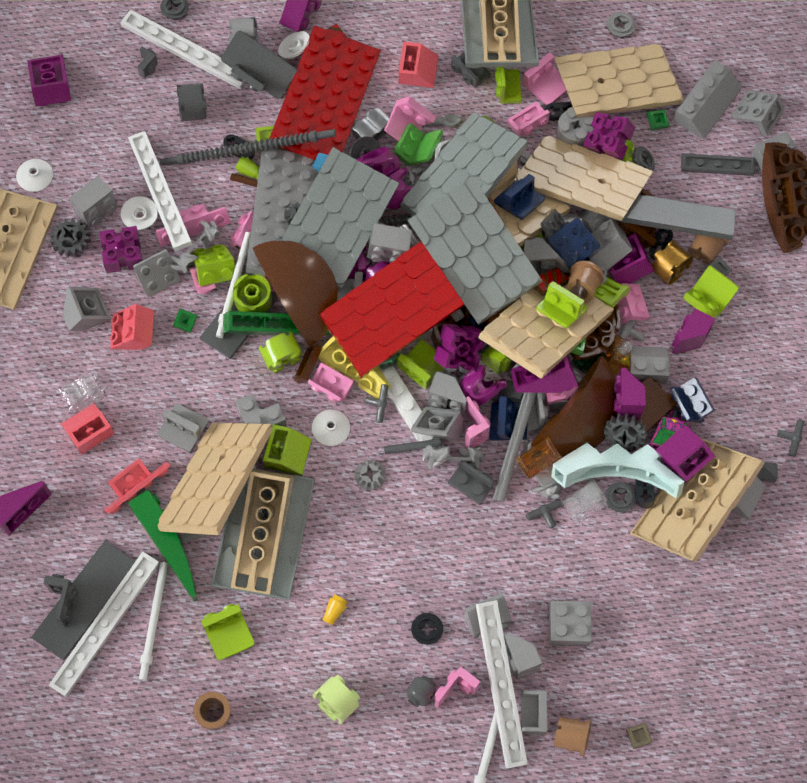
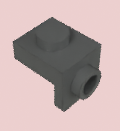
M141 47L140 53L144 59L137 68L139 75L146 78L148 75L153 74L158 62L153 50Z

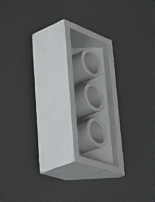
M714 60L676 110L673 121L704 139L742 88L732 71Z

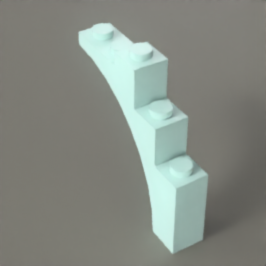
M585 443L553 463L551 475L564 488L579 481L603 476L637 479L650 483L675 498L682 495L684 481L660 462L661 457L648 444L633 454H630L619 444H615L600 454L597 449Z

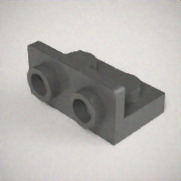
M465 52L458 57L454 55L451 58V68L453 71L460 73L466 84L472 85L474 88L491 76V73L485 67H466Z
M462 460L459 463L458 469L449 479L448 484L480 505L493 488L494 481H492V477L487 473H481L476 470L475 465Z

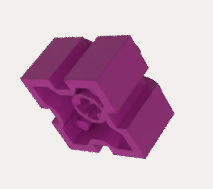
M596 112L591 126L594 128L593 132H588L583 146L596 153H606L623 161L628 149L625 145L626 140L631 141L636 127L628 118L615 116L612 119L608 114Z
M137 226L122 228L120 233H115L114 229L99 231L103 249V265L106 273L120 272L121 267L128 266L129 270H133L135 264L143 261Z
M443 324L439 337L443 342L442 345H437L434 360L444 368L458 369L459 366L466 370H470L473 367L478 368L481 358L478 350L479 348L483 349L485 343L478 338L482 331L476 326L462 325V328L454 324Z

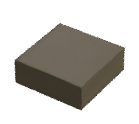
M646 723L626 729L633 749L653 742Z

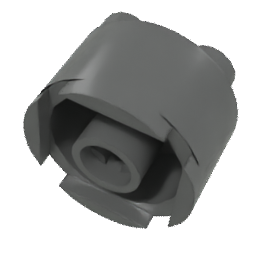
M203 83L177 85L181 121L206 119L207 105L206 99L203 97Z

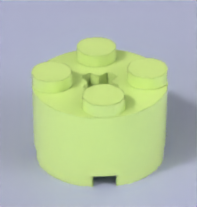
M336 675L335 677H330L315 691L313 698L314 700L316 698L319 699L320 703L318 706L333 721L338 719V724H342L359 707L358 700L360 696L353 689L349 690L345 686L346 683L343 678Z

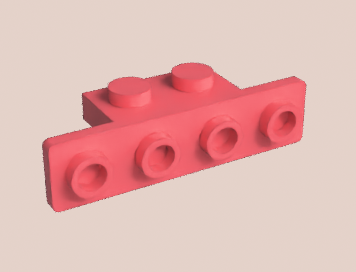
M139 458L107 482L119 498L108 505L104 511L107 514L110 512L114 514L120 510L123 502L126 500L129 502L137 496V491L141 488L147 489L153 484L152 480L157 476L160 478L169 471L167 468L171 466L169 462H164L151 473Z

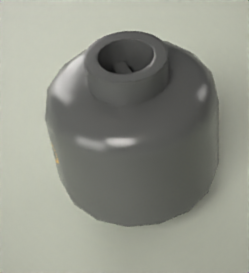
M424 675L422 677H415L406 690V694L409 697L408 701L415 707L419 705L427 706L435 696L436 684Z

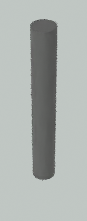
M442 439L385 446L384 452L385 454L424 449L428 445L438 447L442 446Z

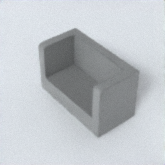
M522 690V734L546 735L547 691Z

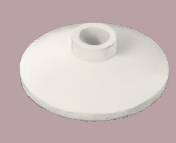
M299 31L287 36L279 46V55L283 59H292L299 56L309 44V34L305 31Z
M31 159L19 167L16 175L17 182L27 191H40L51 183L53 170L46 161Z
M143 196L129 199L121 209L123 223L127 227L137 226L138 231L151 227L158 217L155 203ZM143 214V217L137 218V215Z
M325 410L319 413L313 420L312 433L319 443L326 446H335L344 442L348 437L350 423L342 412ZM333 423L334 427L328 428L327 425Z

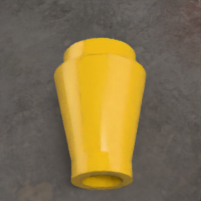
M334 594L329 599L322 620L333 626L334 622L346 610L348 601Z

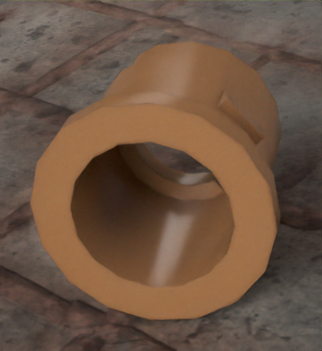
M695 234L694 241L688 248V251L694 258L698 260L703 258V263L711 264L723 250V247L727 246L729 240Z
M590 261L574 263L570 269L566 290L583 299L584 303L591 301L597 287L603 282L604 274L601 268Z
M207 692L201 695L196 700L193 708L197 723L209 730H220L225 727L231 714L229 701L218 692ZM214 703H218V707L223 711V716L216 722H208L206 719L207 710L213 707Z
M560 716L554 747L566 749L572 753L573 751L579 752L580 756L584 757L592 720L587 719L584 722L580 721V719Z

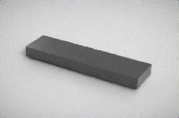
M682 153L681 172L754 176L755 158Z

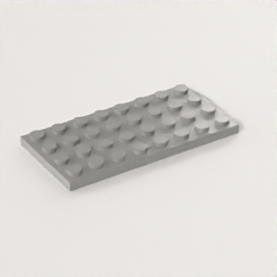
M270 147L269 150L265 148L264 151H261L246 273L266 276L253 247L269 241H281L289 227L284 218L285 209L290 204H296L297 202L301 204L319 173L312 167L315 160L277 148L271 149Z

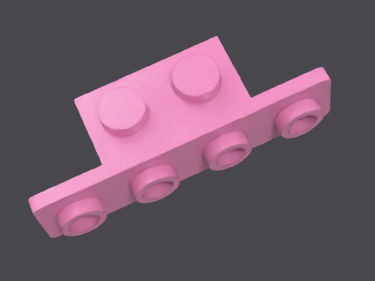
M203 203L179 211L189 237L198 235L205 229L201 221H205L210 225L211 221H214L218 227L230 224L226 207L207 212ZM165 227L156 230L161 247L171 244Z

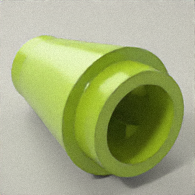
M242 156L235 169L238 170V173L258 179L259 166L248 157Z

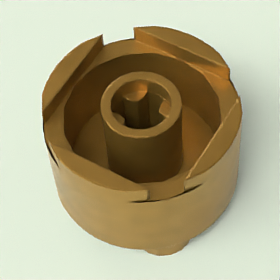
M672 240L664 250L660 249L654 255L656 260L651 265L654 273L665 283L672 285L684 275L682 272L685 267L689 269L694 258L677 242Z

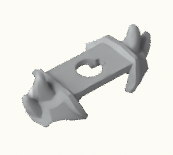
M201 221L205 229L200 233L198 240L186 253L183 252L179 258L174 255L170 256L176 264L171 265L174 270L181 271L183 274L188 271L187 267L191 266L194 263L193 261L197 259V256L190 254L192 249L200 241L205 248H208L214 237L220 236L221 232L214 221H211V225Z
M526 439L523 450L520 452L521 460L525 466L528 463L540 486L534 487L532 492H538L548 500L559 499L561 485L551 477V464L546 458L542 464L548 468V472L545 474L539 473L537 471L538 464L532 459V455L538 450L531 446L529 440ZM520 461L517 466L521 469H526Z
M428 445L423 453L422 461L425 462L427 460L428 468L431 470L434 462L464 460L465 462L473 463L476 470H478L479 459L484 463L482 447L475 446L474 448L468 447V449L459 447L460 457H447L450 453L449 446L433 448Z

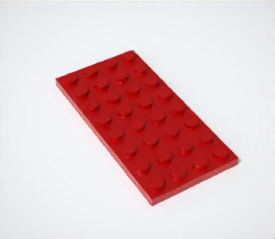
M314 25L308 40L309 44L303 52L297 67V73L295 72L269 139L272 138L274 140L275 137L279 139L280 136L284 138L285 135L290 137L291 134L295 136V134L300 135V133H303L304 135L305 132L309 134L310 131L314 130L320 132L335 129V137L318 139L317 142L310 141L307 143L305 141L304 144L300 142L299 145L295 143L294 146L289 144V147L286 145L284 147L279 146L313 160L316 159L318 153L329 155L333 147L343 152L381 52L380 49Z

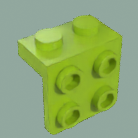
M217 244L211 248H197L190 252L191 255L197 256V259L193 262L196 266L198 284L200 286L232 280L235 263L233 256L225 245Z
M229 604L223 608V611L218 613L211 612L201 620L216 658L219 661L254 646V640L239 604Z

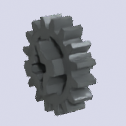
M65 218L64 223L58 221L59 226L52 227L54 232L50 233V243L53 245L54 251H58L60 256L65 253L67 258H69L70 254L76 257L77 252L83 254L82 249L89 248L87 243H91L89 237L91 234L87 225H83L81 220H78L76 223L74 218L70 222Z
M619 413L617 418L612 416L611 420L606 422L604 429L605 440H609L610 446L619 444L624 449L629 448L630 451H633V447L639 449L640 444H644L646 439V425H642L641 419L635 420V415L630 418L628 413L625 414V417H622Z

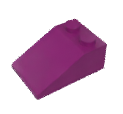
M63 54L27 60L35 107L71 101Z
M568 355L542 379L521 365L510 369L516 392L561 393L570 391L578 386Z
M44 481L0 496V528L8 536L52 495Z

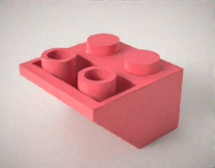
M403 42L398 84L434 88L439 55L422 44Z
M134 304L114 313L112 317L110 349L142 350L152 346L154 310Z
M94 403L61 423V426L81 455L114 435L112 427Z

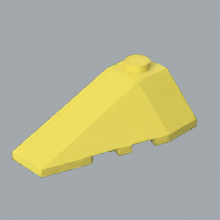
M334 336L322 347L318 357L321 362L358 382L360 389L379 399L382 384L388 385V389L391 387L379 367H376L361 378Z

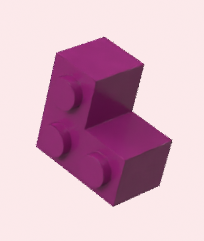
M287 0L279 24L296 32L306 29L309 24L308 17L310 13L319 10L322 1Z
M636 233L627 237L633 250L609 268L616 282L620 284H631L654 272L645 248Z

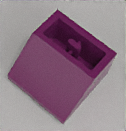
M694 308L692 314L688 313L682 327L679 328L674 337L672 353L679 354L701 348L715 318Z
M621 368L620 374L616 375V382H614V393H616L614 412H617V416L620 413L622 417H625V414L628 413L630 418L635 415V419H641L646 406L645 386L626 368Z
M686 425L682 426L655 450L671 471L685 482L715 457L705 442Z

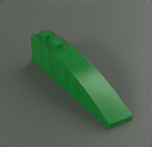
M228 311L223 314V333L279 335L285 333L288 336L289 332H292L294 336H302L289 314Z
M149 490L128 502V504L195 602L197 595L194 580L176 532H162L159 530L157 525L164 510L159 506L161 502L155 493L151 495Z

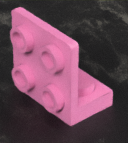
M550 52L539 60V66L528 69L523 77V85L545 105L553 103L566 92L561 75L554 67L555 56Z
M409 96L397 100L384 130L399 141L407 124L412 123L421 131L423 125L434 123L436 116Z
M469 396L466 397L465 413L473 425L466 432L465 446L467 449L468 447L474 448L488 440L491 425L485 415L482 416L479 412L480 408L475 400L472 401Z
M461 666L457 671L454 669L447 678V685L445 687L441 686L435 693V707H440L457 683L460 685L459 689L465 694L469 695L471 693L475 695L479 689L480 681Z

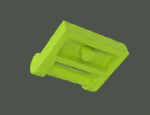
M607 277V281L597 287L594 297L613 308L623 297L629 294L631 287L626 284L622 285Z

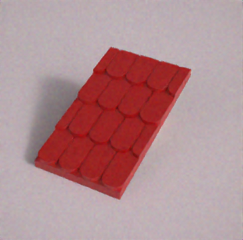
M421 241L378 271L374 276L347 293L343 298L320 313V317L362 378L463 307L464 302Z

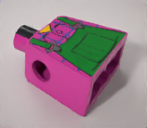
M671 410L669 418H661L649 445L654 450L682 426L686 425L689 428L687 422L681 421L682 415L680 411Z

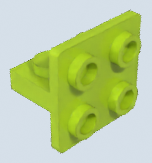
M551 282L548 285L545 299L537 305L536 310L561 326L569 328L587 311L588 307L584 305L585 301L555 282Z

